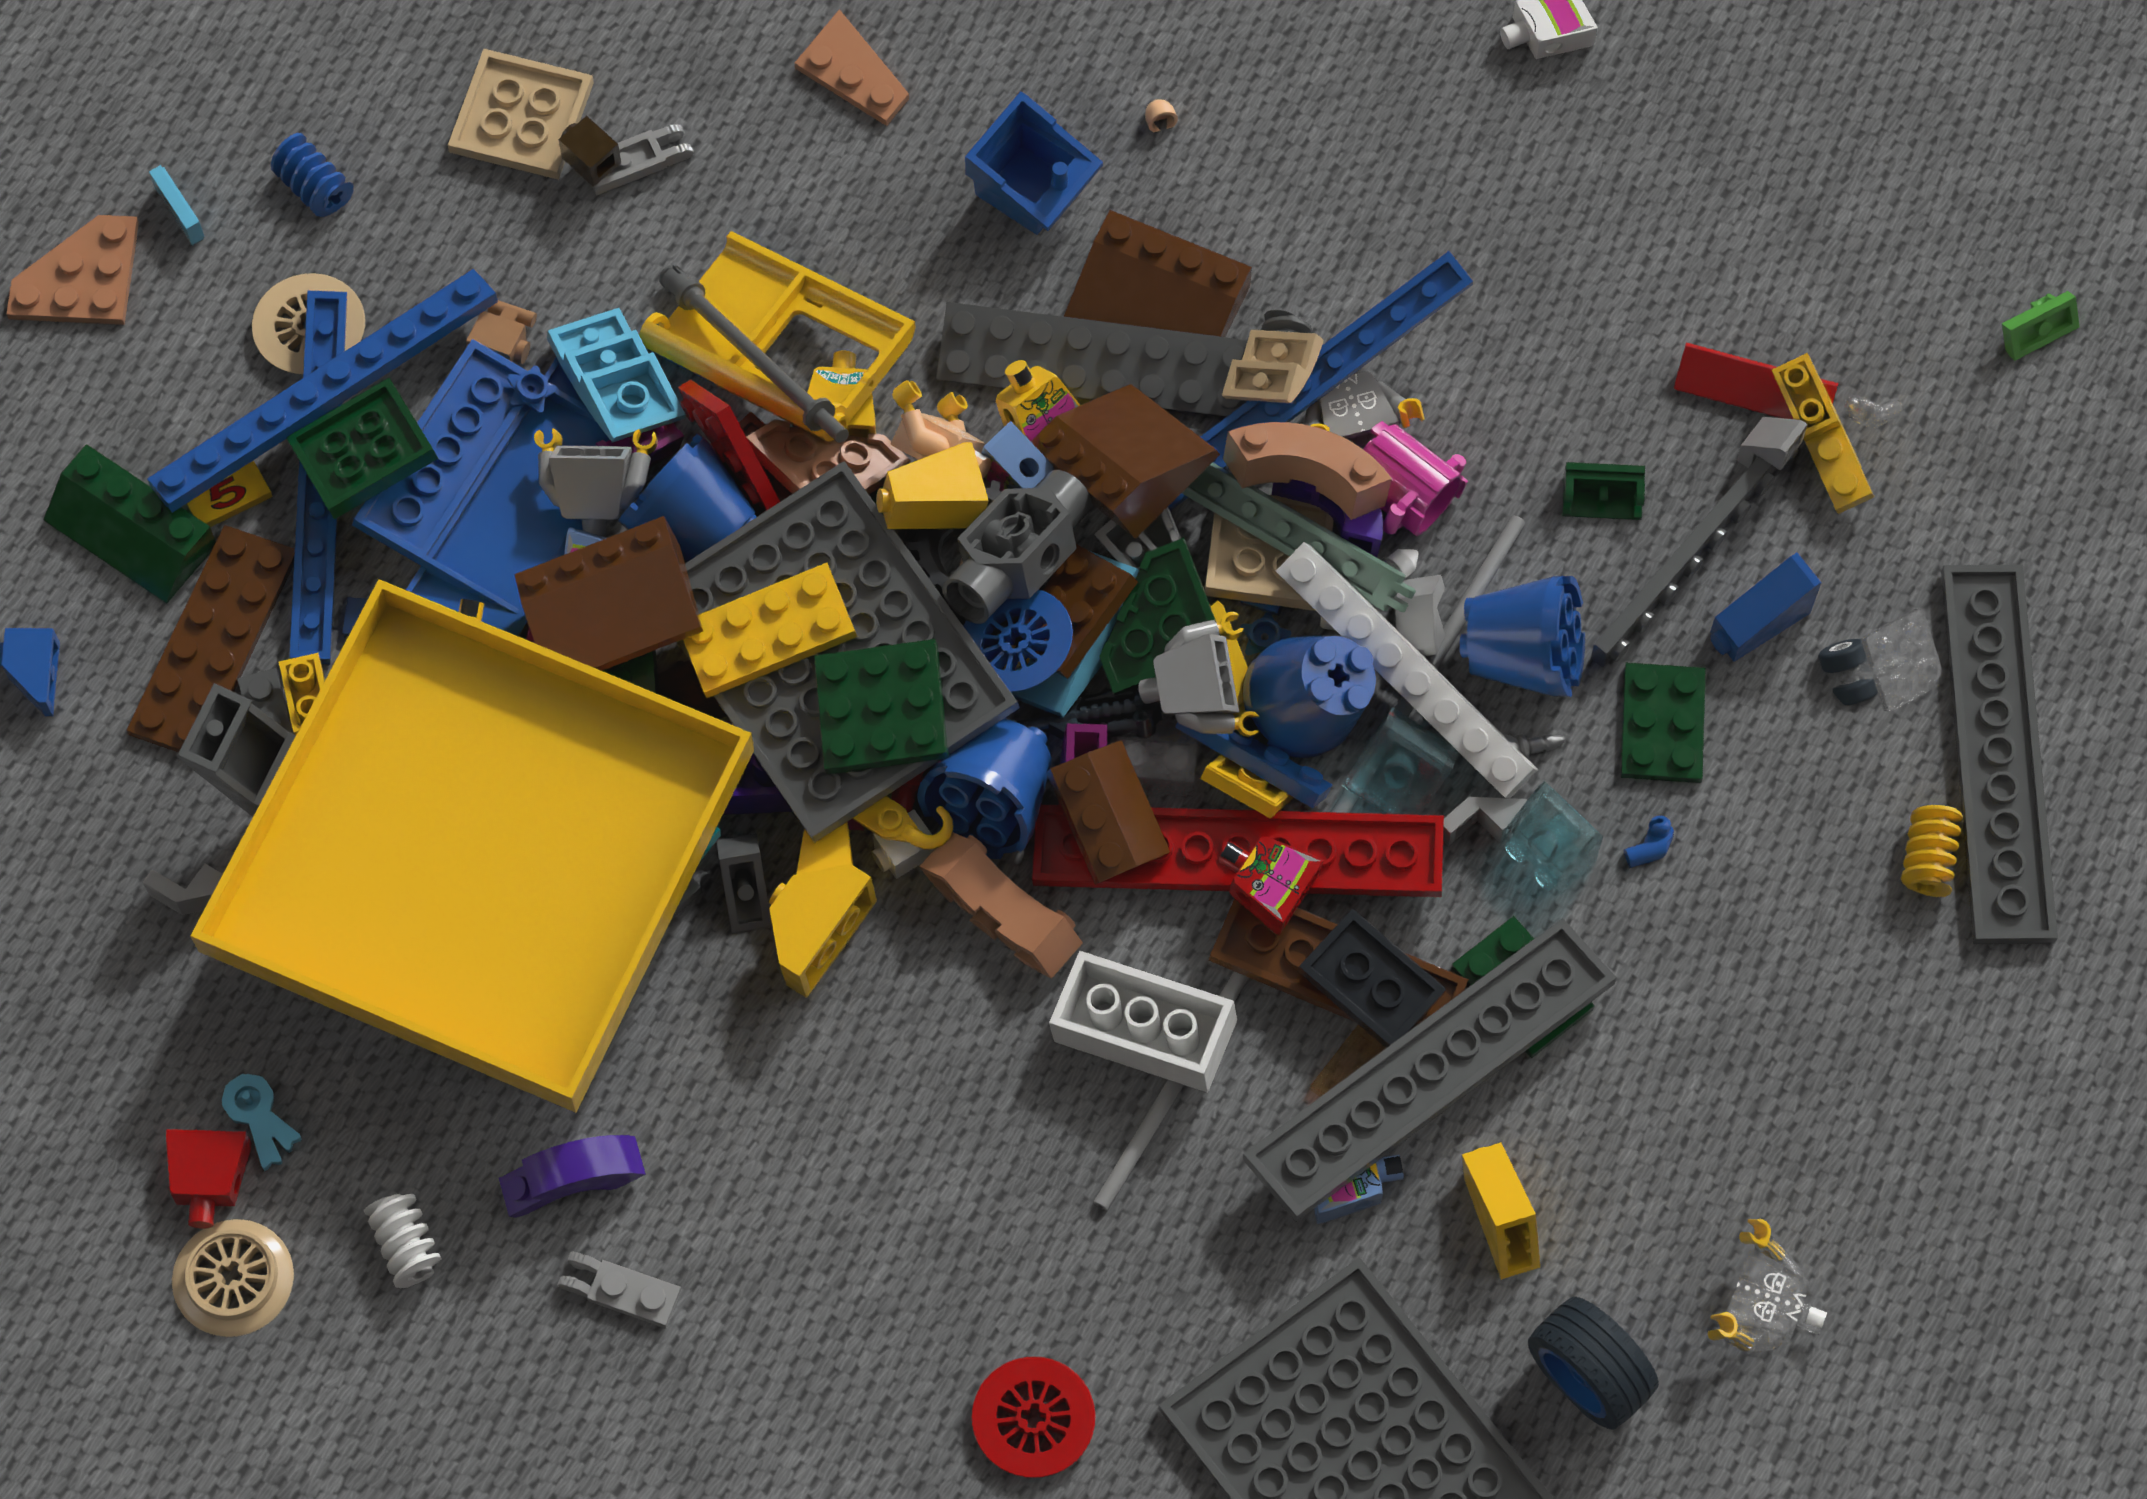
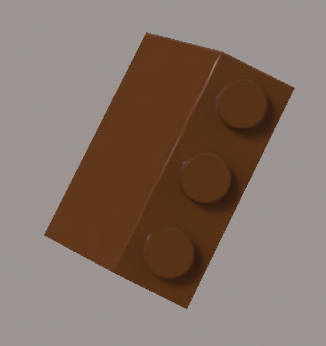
M1122 740L1083 754L1046 772L1095 885L1170 853Z

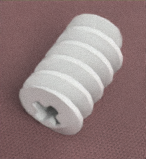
M396 1194L384 1197L364 1209V1213L370 1216L368 1222L371 1229L376 1231L374 1235L376 1242L382 1245L381 1254L384 1259L389 1260L387 1268L390 1274L395 1275L393 1283L396 1288H408L429 1279L434 1274L432 1266L441 1260L439 1253L426 1254V1251L435 1245L433 1238L422 1240L419 1238L429 1230L427 1224L414 1225L413 1223L423 1215L421 1209H407L416 1201L414 1194Z

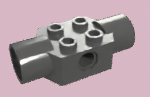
M1053 470L1035 488L1004 489L957 538L963 563L943 583L942 587L943 595L949 606L963 619L975 624H982L1007 599H1030L1077 549L1073 529L1092 509V499L1086 487L1073 475L1062 470Z

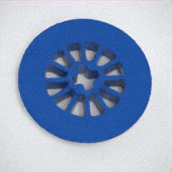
M1039 589L1030 599H1007L982 624H975L966 620L963 625L988 661L994 659L989 663L1010 692L1032 688L1051 677L1066 659L1073 636L1072 623L1066 608L1054 596ZM1020 616L1018 622L1014 624L1013 618ZM1007 620L1008 626L1003 628L1000 624ZM996 631L999 635H991V633ZM1022 637L1023 640L1019 642V647L1012 648L1011 645L1015 644L1016 638ZM1035 651H1043L1044 654L1040 656ZM1031 658L1035 663L1028 667L1026 659ZM1020 661L1022 669L1016 670L1017 663Z

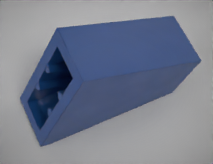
M1798 552L1786 559L1714 618L1710 638L1713 646L1720 654L1725 655L1727 653L1735 662L1811 614L1821 581Z

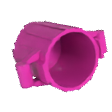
M1381 421L1370 431L1377 437L1370 440L1363 450L1370 454L1392 478L1386 504L1380 508L1387 513L1383 521V531L1388 534H1394L1397 529L1404 526L1414 535L1418 536L1424 533L1450 505L1454 497L1458 499L1461 497L1468 483V480L1461 475L1466 465V459L1461 455L1455 454L1445 462L1398 425L1388 426Z

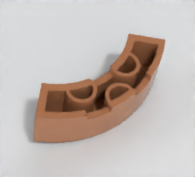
M1289 422L1259 423L1228 431L1223 460L1242 489L1262 483H1290L1292 479L1303 481L1316 486V492L1331 499L1351 520L1384 507L1386 504L1392 478L1370 454L1335 433L1309 425Z
M952 832L949 840L944 845L934 849L919 866L949 902L954 900L963 910L973 915L969 921L992 939L996 940L998 937L1008 948L1016 952L1014 956L1024 964L1052 979L1083 944L1073 930L1076 926L1074 921L1061 910L1056 912L1050 910L1018 887L986 856L987 849L978 839L971 835L965 838Z

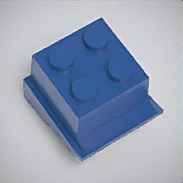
M1021 91L965 156V175L973 179L975 195L1036 235L1043 228L1047 231L1050 230L1103 166V161L1058 125L1053 116Z

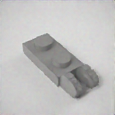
M673 124L653 132L649 130L618 142L621 164L593 187L596 196L691 158L694 155V151L688 143L679 144L663 151L660 148L682 139L685 134L682 126Z
M574 1251L570 1252L567 1262L577 1269H585L596 1273L592 1286L574 1277L563 1275L558 1281V1287L587 1297V1300L591 1303L667 1328L682 1291L680 1286L603 1259L600 1262L591 1256Z

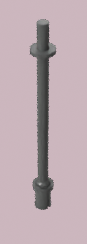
M669 265L662 270L659 282L675 296L677 304L684 310L695 309L804 411L803 423L811 431L823 429L838 443H842L848 438V430L834 418L835 406L827 398L813 399L705 298V288L699 281L691 280L677 265H673V267Z

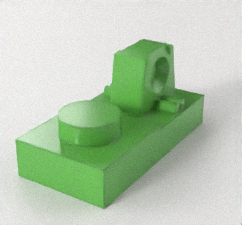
M2066 291L2057 297L2050 293L2046 294V296L2031 302V309L2002 323L2005 350L2014 361L2080 327L2076 297L2072 293Z

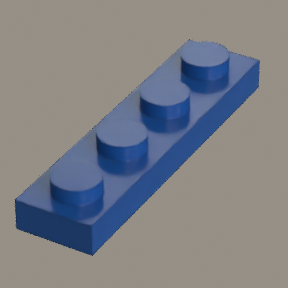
M1178 722L1175 726L1177 729L1311 808H1314L1326 799L1332 787L1331 783L1323 779V775L1319 771L1308 766L1298 765L1288 759L1289 756L1285 751L1275 746L1264 745L1254 739V735L1246 737L1237 730H1234L1232 734H1203Z

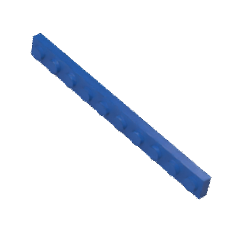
M1451 252L1445 253L1323 344L1310 377L1292 403L1249 400L1200 436L1220 453L1213 463L1225 470L1228 468L1223 460L1228 431L1259 423L1290 422L1471 287L1473 280ZM1181 493L1168 506L1169 510L1174 509L1188 497Z
M472 269L147 478L151 489L173 513L287 439V436L312 423L498 302L496 292Z
M307 290L303 378L345 352L347 292ZM341 403L340 405L336 406V407L333 408L332 410H334V409H336L337 407L341 406L343 403ZM300 460L290 659L319 653L321 664L331 665L337 518L334 519Z

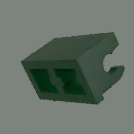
M1566 462L1563 474L1562 516L1628 520L1642 519V506H1644L1645 466Z

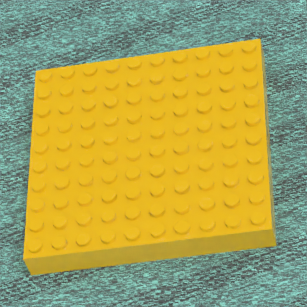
M378 579L190 936L198 952L577 1113L754 752L752 733Z

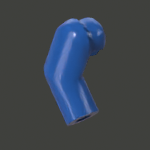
M1653 817L1648 824L1649 829L1644 843L1624 849V855L1629 868L1662 859L1667 854L1674 837V830L1667 817Z

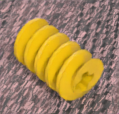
M1926 805L1912 811L1910 816L1912 825L1908 830L1910 840L1907 841L1905 848L1907 855L1903 861L1905 870H1903L1901 875V881L1908 889L1932 897H1946L1951 894L1952 888L1942 882H1949L1954 879L1953 871L1945 867L1955 866L1957 861L1954 855L1947 853L1957 851L1959 847L1958 842L1952 838L1959 836L1961 833V828L1954 823L1962 821L1963 815L1956 808L1942 805Z

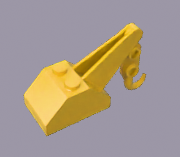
M887 796L852 818L883 839L910 843L924 850L936 849L944 845L949 840L953 831V819L950 813L942 806L936 809V812L943 821L941 830L937 834L927 835L917 828L903 806ZM848 821L815 843L804 829L797 874L793 875L787 884L781 883L769 900L778 960L786 985L805 998L809 996L877 902L871 877L853 866Z

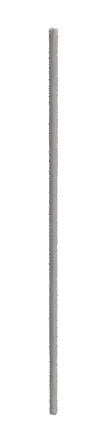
M1515 515L1511 516L1444 626L1445 637L1438 654L1425 657L1436 669L1466 622L1464 616L1466 598H1475L1484 593L1523 529L1525 521ZM1403 696L1395 706L1331 812L1350 813L1414 708ZM1234 971L1219 996L1235 1002L1249 977ZM1167 1080L1093 1201V1204L1096 1206L1100 1205L1105 1211H1108L1184 1086L1183 1084Z

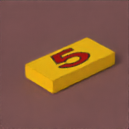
M252 461L188 502L187 506L192 515L212 527L273 496L256 463Z

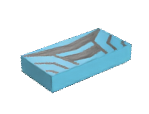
M160 165L149 171L155 190L191 245L203 240L205 236L198 218L166 169Z

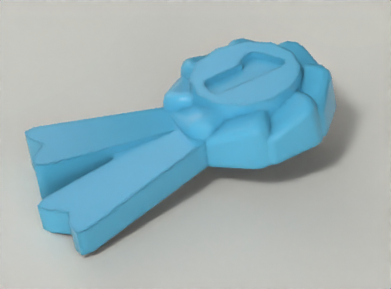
M241 1074L225 1086L222 1107L235 1123L250 1126L262 1169L266 1171L271 1164H282V1158L272 1140L273 1138L289 1153L292 1151L293 1144L300 1142L302 1139L298 1132L272 1112L274 1093L267 1081L261 1076Z

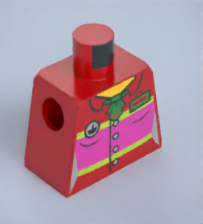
M1261 836L1251 852L1230 841L1218 860L1219 863L1237 873L1231 882L1229 891L1232 897L1279 936L1317 879L1324 861L1317 856L1267 836Z

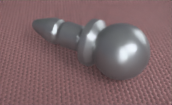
M1523 733L1517 734L1515 738L1510 735H1504L1528 760L1529 753L1534 754L1544 750H1553L1565 742L1564 736L1552 734L1543 735V737L1527 738V740Z

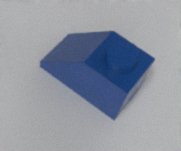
M5 628L4 642H0V666L3 667L8 679L44 716H53L60 642L54 629Z

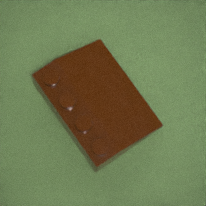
M1109 210L1092 244L1064 317L1226 337L1250 288L1252 267Z
M1132 384L1057 415L1031 441L1053 465L1054 470H1062L1076 477L1088 490L1092 504L1135 539L1220 455L1214 447Z
M664 516L514 574L521 604L535 644L600 671L703 632L681 547Z

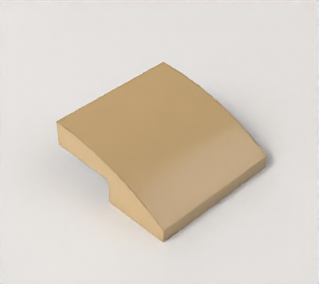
M1251 330L1242 360L1232 359L1222 396L1225 399L1292 403L1310 377L1324 340L1315 333Z

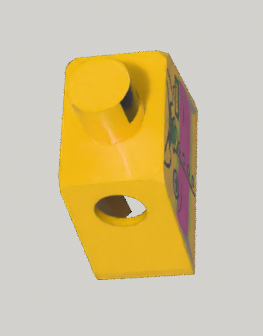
M1024 360L1015 361L1007 366L1005 374L1011 384L997 394L995 400L1003 426L1005 427L1011 421L1030 442L1057 415L1080 406L1059 377L1040 366H1034L1029 369Z

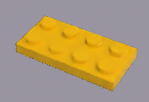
M826 562L699 614L703 632L687 637L683 641L706 698H710L858 636L829 565Z

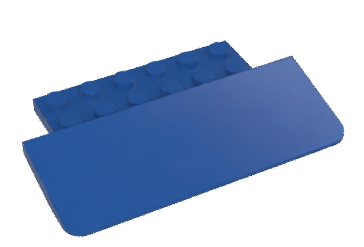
M472 339L417 422L439 459L365 501L355 516L352 526L421 566L407 587V591L455 611H459L461 599L485 603L482 622L519 636L527 623V618L521 604L514 574L564 555L568 529L572 527L583 531L582 519L563 518L560 508L552 504L539 485L538 454L542 452V449L535 443L534 434L538 430L542 431L544 434V444H548L553 438L552 428H554L562 436L561 446H596L597 442L601 440L607 442L610 439L580 399L557 357L544 376L548 383L557 386L558 389L556 393L545 398L544 411L538 414L528 405L516 407L510 405L514 389L508 382L507 376L509 374L521 375L527 370ZM532 387L527 388L528 392H534Z

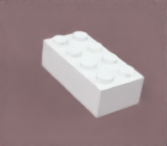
M1079 951L1049 1021L1054 1042L1208 1093L1237 1023V1015L1233 1000Z

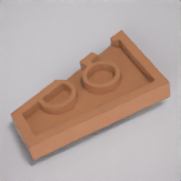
M840 9L794 63L795 69L886 126L909 100V93Z

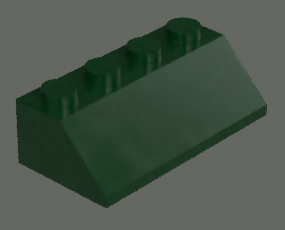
M87 444L60 474L43 519L46 523L166 604L210 554L216 543L209 525L182 507L172 513L149 485Z

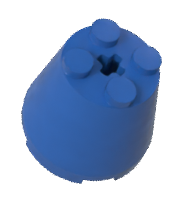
M697 433L690 444L686 443L652 479L645 490L639 495V499L626 509L618 522L629 530L664 516L681 547L684 561L689 562L757 516L754 515L756 511L712 445Z
M1553 576L1483 594L1475 598H1466L1464 616L1465 620L1468 621L1467 634H1461L1459 645L1461 657L1469 658L1470 674L1553 697H1572V689L1570 688L1571 686L1580 685L1585 656V632H1581L1580 613L1576 611V607H1582L1583 604L1577 580L1573 576Z
M1340 636L1290 637L1279 640L1264 649L1251 662L1246 672L1243 684L1245 711H1253L1259 715V717L1252 719L1259 731L1268 739L1267 744L1269 746L1278 747L1292 757L1309 758L1322 755L1340 745L1348 737L1369 704L1376 685L1373 656L1366 647L1359 646L1354 641Z
M1007 718L1002 719L949 754V758L941 759L928 770L918 787L917 793L918 803L925 817H933L942 827V818L936 812L937 807L942 806L950 813L953 819L952 832L965 838L971 835L978 839L986 847V856L990 859H1001L1004 853L1016 851L1021 853L1034 833L1048 778L1046 772L1051 766V755L1045 745L1048 740L1047 736L1036 727L1027 728Z

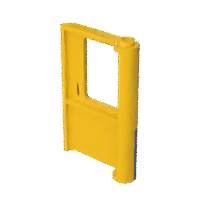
M730 231L726 236L727 242L724 250L701 277L699 282L705 288V298L764 353H766L793 317L800 314L879 353L878 357L841 404L832 403L835 406L834 418L847 429L849 421L912 341L916 327L915 321ZM678 306L669 319L665 315L656 312L645 320L639 336L646 350L654 352V354L825 441L830 442L834 440L823 429L811 431L803 423L804 411L767 376L755 368L753 363L695 309L684 310Z

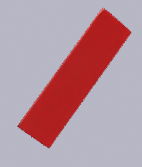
M1686 342L1674 389L1770 416L1793 419L1772 372V369L1776 368V366ZM1821 379L1833 404L1838 383Z

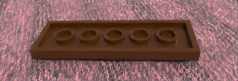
M227 525L223 526L126 730L129 736L179 753L213 684L215 683L230 691H235L238 685L237 678L242 676L293 568L294 548Z
M1234 898L1208 961L1355 1022L1297 972L1301 963L1338 924L1297 908L1279 936ZM1405 953L1446 989L1444 995L1415 1025L1416 1027L1462 993L1469 979Z

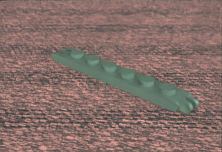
M1213 462L1182 492V494L1288 556H1291L1303 542L1311 545L1370 604L1383 611H1388L1391 606L1400 612H1405L1408 603L1396 596L1397 592L1410 599L1413 598L1416 592L1414 588L1403 582L1406 575L1253 485L1242 489L1232 473Z

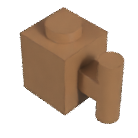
M498 300L496 304L488 308V312L483 311L480 313L466 340L467 346L474 339L517 365L518 363L524 364L530 351V342L526 338L525 326L531 328L534 326L537 313Z

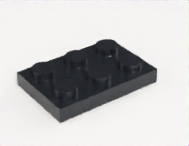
M1354 909L1341 920L1301 963L1297 970L1385 1048L1412 1030L1446 991L1440 983Z

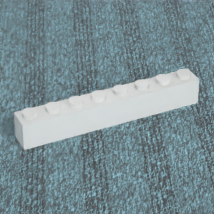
M1303 542L1276 570L1342 637L1354 641L1359 646L1366 647L1373 656L1374 669L1505 798H1511L1538 771L1489 720L1311 545Z

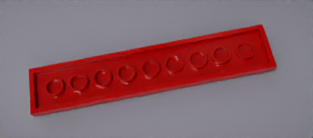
M1041 805L1035 826L1033 886L1230 891L1231 882L1237 873L1218 862L1227 844L1232 841L1248 852H1251L1259 838L1267 836L1324 860L1320 874L1307 894L1442 897L1444 815L1278 811L1270 819L1256 810L1151 807L1170 853L1096 885L1093 882L1060 805Z

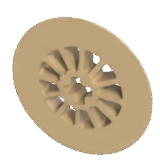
M315 273L292 276L274 285L261 298L252 319V335L259 352L272 365L290 373L303 374L306 328H303L302 323L306 321L307 309L303 301L307 300V290L347 292L345 351L361 341L365 329V313L362 303L347 284L334 277ZM298 303L301 311L296 312L291 306ZM283 313H286L292 319L281 318ZM278 327L287 328L285 330L277 332ZM290 339L285 345L281 343L282 341ZM301 343L300 351L294 352L293 350Z
M248 1220L220 1221L214 1223L212 1228L202 1229L196 1233L182 1248L173 1269V1295L181 1313L198 1329L217 1336L233 1337L246 1335L267 1325L285 1306L293 1286V1263L284 1242L267 1227ZM234 1243L232 1255L228 1258L224 1244ZM241 1245H250L248 1250L239 1258ZM218 1247L222 1260L218 1261L208 1253ZM257 1252L263 1255V1258L249 1263ZM205 1259L215 1268H202L199 1265ZM234 1266H238L237 1271L242 1276L240 1281L232 1280L229 1285H225L226 1280L221 1273L224 1270L231 1271ZM267 1267L266 1275L251 1274ZM197 1276L212 1277L211 1279L196 1284ZM248 1283H262L264 1287L258 1292ZM214 1288L206 1299L200 1296V1293ZM246 1290L255 1298L248 1304H245L241 1291ZM224 1293L222 1306L220 1308L213 1306L216 1300ZM235 1293L239 1307L229 1309L231 1296Z

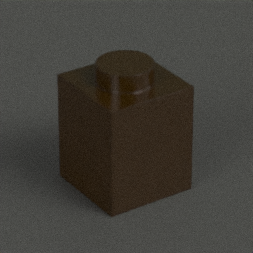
M587 115L578 123L569 125L558 139L562 159L593 187L621 164L618 143Z

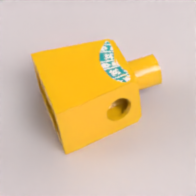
M846 350L836 351L833 354L832 367H816L814 369L807 393L816 399L827 398L831 403L841 404L867 369H856L855 353ZM872 393L849 421L847 427L849 435L867 438L868 433L876 434Z

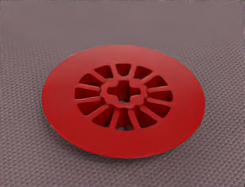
M1045 1357L1018 1358L995 1369L981 1384L972 1407L973 1432L983 1453L1002 1470L1022 1477L1050 1476L1071 1466L1088 1447L1095 1428L1094 1401L1084 1381L1068 1366ZM1034 1384L1044 1386L1037 1400L1033 1397L1032 1385ZM1022 1386L1028 1387V1401L1023 1400L1016 1391L1017 1388ZM1050 1389L1059 1394L1048 1404L1044 1403ZM1010 1394L1020 1407H1015L1002 1401ZM1062 1402H1066L1069 1408L1068 1411L1051 1412ZM1032 1408L1039 1409L1040 1417L1046 1418L1045 1421H1039L1036 1428L1028 1427V1420L1022 1418V1415H1029ZM1001 1409L1015 1415V1417L997 1418V1413ZM1062 1419L1071 1420L1068 1428L1051 1422ZM1017 1425L1004 1436L1001 1435L998 1429L1000 1426ZM1047 1430L1065 1435L1060 1443H1056ZM1024 1433L1018 1448L1008 1444L1017 1435ZM1042 1435L1052 1449L1041 1452L1038 1437ZM1029 1437L1034 1438L1035 1453L1023 1452Z

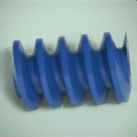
M295 133L285 139L276 149L271 160V170L277 177H281L282 182L287 187H290L291 191L300 197V200L310 207V210L316 216L325 217L331 215L348 203L354 191L353 184L351 182L345 183L346 177L341 172H335L336 167L331 162H326V157L321 152H316V147L312 143H306L307 138L302 133Z

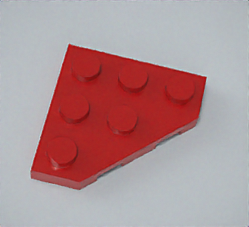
M691 379L677 387L684 399L679 403L690 422L696 421L722 462L728 465L741 483L740 489L752 506L757 504L765 511L778 504L780 500L730 405Z

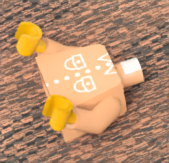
M906 380L893 390V399L904 410V414L901 415L902 420L890 444L891 446L920 460L961 443L972 442L981 476L984 478L991 467V459L981 454L985 443L967 433L964 421L958 418V415L968 408L967 401L962 395L959 394L955 397L954 393L950 392L937 404V410L943 417L939 418L921 413L920 409L915 410L912 403L921 398L922 394L914 381L909 382Z

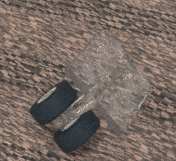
M1913 609L1867 634L1862 639H1848L1834 643L1821 650L1818 655L1824 672L1837 673L1841 685L1834 687L1833 693L1840 702L1847 706L1864 702L1878 693L1883 710L1894 711L1945 682V676L1923 609Z

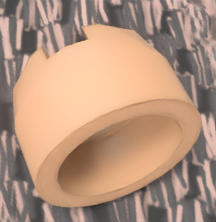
M1156 99L1148 104L1145 110V120L1150 131H1161L1154 122L1166 118L1167 129L1176 125L1178 117L1173 106L1168 101Z

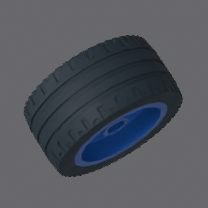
M1575 1296L1562 1303L1549 1317L1537 1326L1528 1338L1527 1342L1530 1353L1544 1375L1587 1418L1606 1429L1614 1430L1625 1423L1650 1399L1659 1386L1657 1373L1651 1362L1629 1334L1604 1311L1583 1298Z

